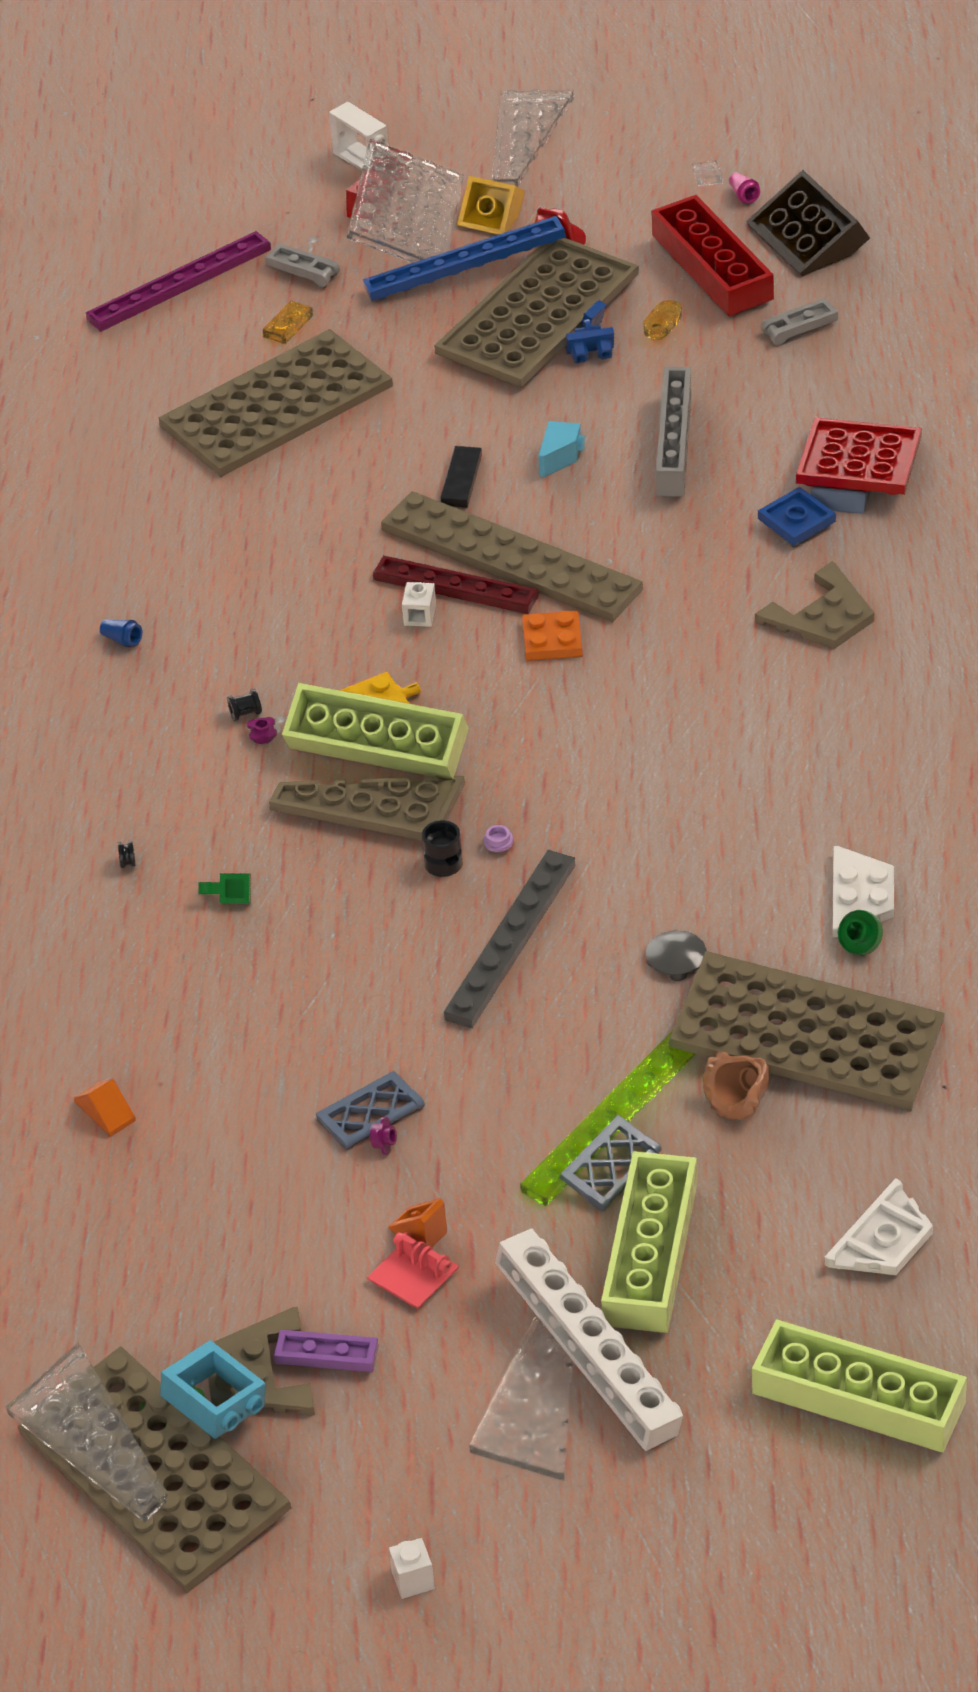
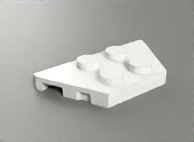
M834 846L833 937H838L839 924L843 917L851 911L865 910L871 912L878 917L880 922L894 918V866L843 847Z
M895 1178L825 1256V1266L897 1275L933 1234V1225L926 1215L919 1211V1206L913 1198L909 1199L902 1190L903 1184L901 1181Z

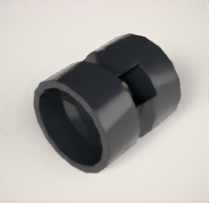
M439 820L429 823L422 831L426 870L438 877L456 874L463 865L460 829L451 821Z

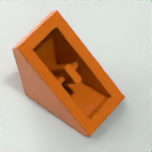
M114 1079L98 1082L74 1097V1102L110 1137L136 1121L135 1115Z
M441 1198L410 1206L388 1228L395 1234L407 1232L417 1242L422 1241L426 1246L433 1247L447 1233L445 1203Z

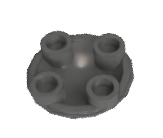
M673 930L661 933L652 939L647 946L646 962L656 971L669 975L672 980L681 981L687 977L688 973L699 968L707 949L704 942L697 935L687 931Z

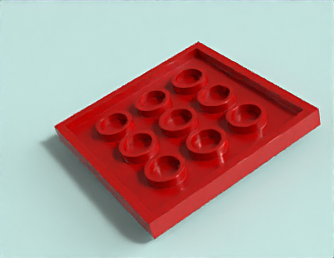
M814 417L796 472V484H804L809 487L826 486L834 489L845 488L866 492H884L889 495H905L921 441L922 428Z

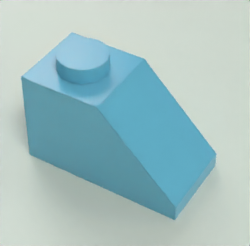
M548 422L538 455L541 477H546L577 462L579 452L585 449V435H581V424Z

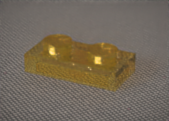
M290 300L263 328V337L286 344L313 316L312 307Z

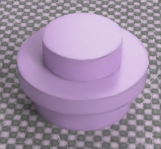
M503 825L491 826L484 835V846L492 852L506 851L513 844V835Z

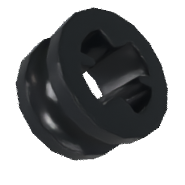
M128 841L126 845L122 844V842H117L121 868H125L127 864L135 867L133 841Z

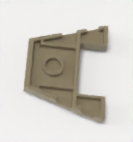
M833 561L814 573L815 582L829 591L797 614H791L774 602H771L755 613V622L759 625L764 626L766 623L777 626V630L784 633L791 630L802 634L803 639L834 649L874 622L873 610Z
M292 1307L214 1341L216 1345L266 1383L264 1407L273 1408L274 1412L286 1413L288 1409L302 1411V1415H315L310 1383L276 1389L271 1364L269 1343L278 1341L280 1330L301 1331L298 1307ZM216 1373L208 1377L211 1403L215 1406H219L238 1393L235 1388Z

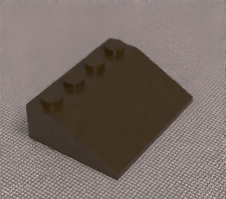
M804 170L797 174L746 221L801 276L851 256L870 239L858 220Z

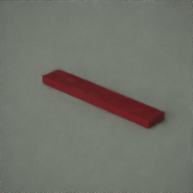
M383 555L373 571V580L403 587H406L407 582L434 583L435 594L524 614L530 613L539 597L538 589L385 555Z

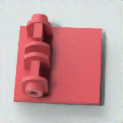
M399 1232L393 1239L396 1249L367 1279L419 1309L459 1266L451 1262L445 1254L440 1255L435 1252L433 1247L426 1246L422 1241L417 1242L412 1239L409 1233L405 1232L402 1234Z

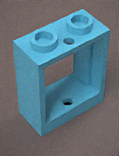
M209 1340L161 1372L160 1396L216 1439L225 1432L232 1431L249 1416L260 1412L265 1404L266 1383L213 1341ZM214 1373L238 1391L237 1394L217 1407L193 1389L194 1386Z

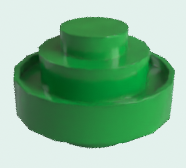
M865 910L851 911L843 917L839 924V942L843 949L849 953L861 956L870 954L878 948L882 941V923L871 912Z

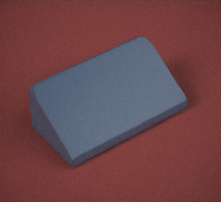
M813 486L811 488V495L832 511L862 514L865 511L869 492L845 488L834 489L826 486Z

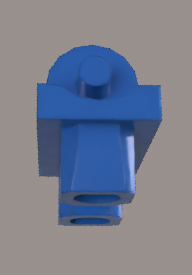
M586 319L583 320V328L574 329L575 333L566 334L567 355L571 354L575 363L588 360V351L597 350L598 358L601 359L612 357V348H614L613 327L601 329L600 325L591 326L590 320Z

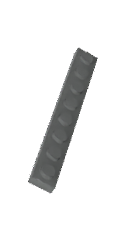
M547 850L444 1010L445 1020L469 1028L474 1027L575 868V857Z

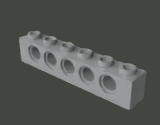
M664 367L656 465L657 496L675 497L685 495L692 396L691 367Z

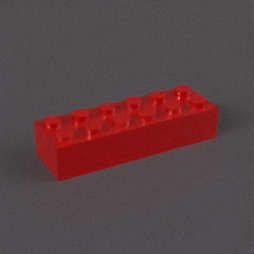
M696 194L651 210L652 236L728 316L774 300V274Z

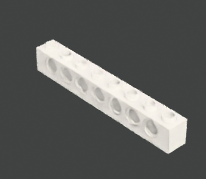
M531 1228L499 1242L495 1264L641 1447L647 1451L677 1437L683 1419L679 1405L671 1401L663 1391L660 1382L653 1378L643 1366L640 1357L637 1354H633L625 1344L622 1335L608 1323L602 1310L595 1307L587 1297L584 1288L577 1284L569 1275L564 1263L558 1261L552 1254L546 1241L539 1238Z

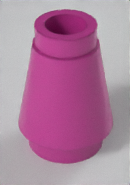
M734 173L730 176L729 184L741 202L752 203L759 198L760 186L756 180L740 173Z

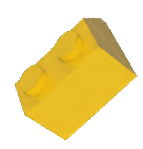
M469 176L457 226L497 235L508 232L520 214L525 191L515 185Z

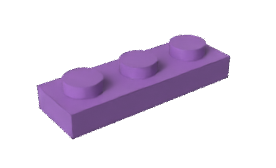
M280 1330L274 1353L275 1364L373 1372L379 1347L378 1338Z

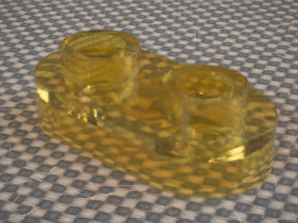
M665 300L658 303L643 321L644 335L652 340H660L666 337L682 318L681 304L674 300Z

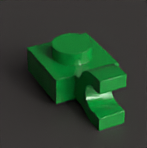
M220 873V882H198V894H220V903H251V873Z

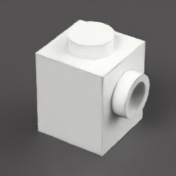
M407 582L402 601L404 626L432 627L436 608L434 583Z
M422 1538L403 1541L396 1546L389 1547L391 1571L402 1599L435 1589L432 1563Z

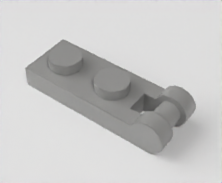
M278 244L265 257L266 266L313 280L320 287H325L331 281L330 277H335L340 271V266L333 260L282 244Z
M826 298L766 319L761 324V330L770 336V340L775 345L779 346L784 344L788 338L837 321L838 311Z

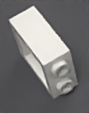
M346 102L329 112L334 154L365 174L384 158H390L387 125L350 102ZM357 133L366 138V146L358 142Z

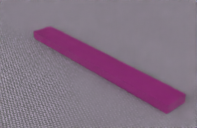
M257 231L250 233L87 311L86 319L100 332L270 251L271 243Z

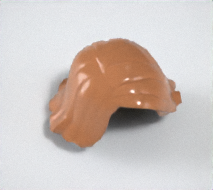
M718 1052L716 1057H710L702 1078L705 1097L709 1100L711 1108L717 1111L720 1117L726 1116L730 1120H736L737 1118L740 1121L748 1115H753L769 1086V1066L761 1058L745 1055L729 1056L726 1052Z

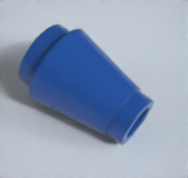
M105 619L100 625L101 635L125 647L136 646L142 639V627L135 620Z

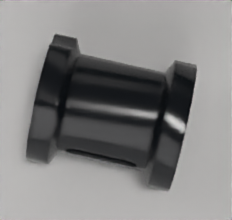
M252 689L250 693L238 697H233L232 695L227 697L228 708L234 721L239 720V717L254 712L256 714L262 713V706L256 689Z

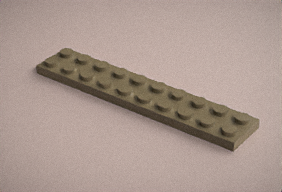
M413 491L381 521L382 530L518 585L538 589V593L611 622H614L643 590V581Z

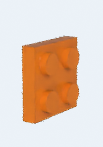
M578 610L522 615L526 661L583 657Z

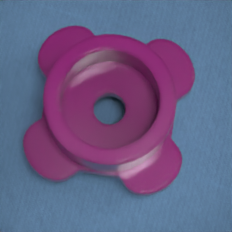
M266 717L248 721L247 728L251 731L249 738L258 744L271 742L277 736V730L274 729L275 719Z
M382 1117L381 1123H374L370 1129V1142L373 1148L381 1149L383 1155H388L391 1145L396 1143L397 1131L394 1126L390 1125L388 1117Z

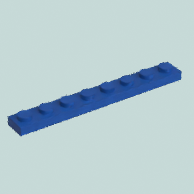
M557 216L365 278L363 279L364 288L371 301L384 299L388 295L408 291L413 287L432 283L449 275H457L461 271L481 267L486 263L505 259L510 255L529 251L546 243H554L566 237L565 230Z

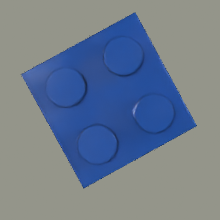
M798 487L759 509L758 519L795 546L835 523L836 513L804 489Z

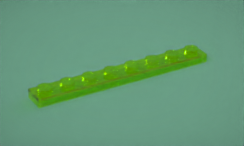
M672 1030L520 1183L521 1193L547 1206L568 1185L559 1178L561 1173L617 1115H620L627 1122H630L696 1054L669 1047ZM617 1130L610 1137V1140H612L620 1131ZM601 1147V1148L591 1157V1160H592L604 1147ZM581 1167L575 1175H577L584 1167Z

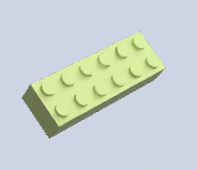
M298 683L282 736L289 749L453 780L469 727L463 714Z
M637 1151L632 1153L601 1299L602 1312L612 1327L668 1333L698 1184L697 1158Z
M777 1319L752 1367V1394L942 1453L945 1451L966 1404L967 1377Z

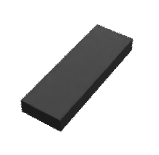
M455 446L441 495L442 503L454 507H468L482 457V448Z

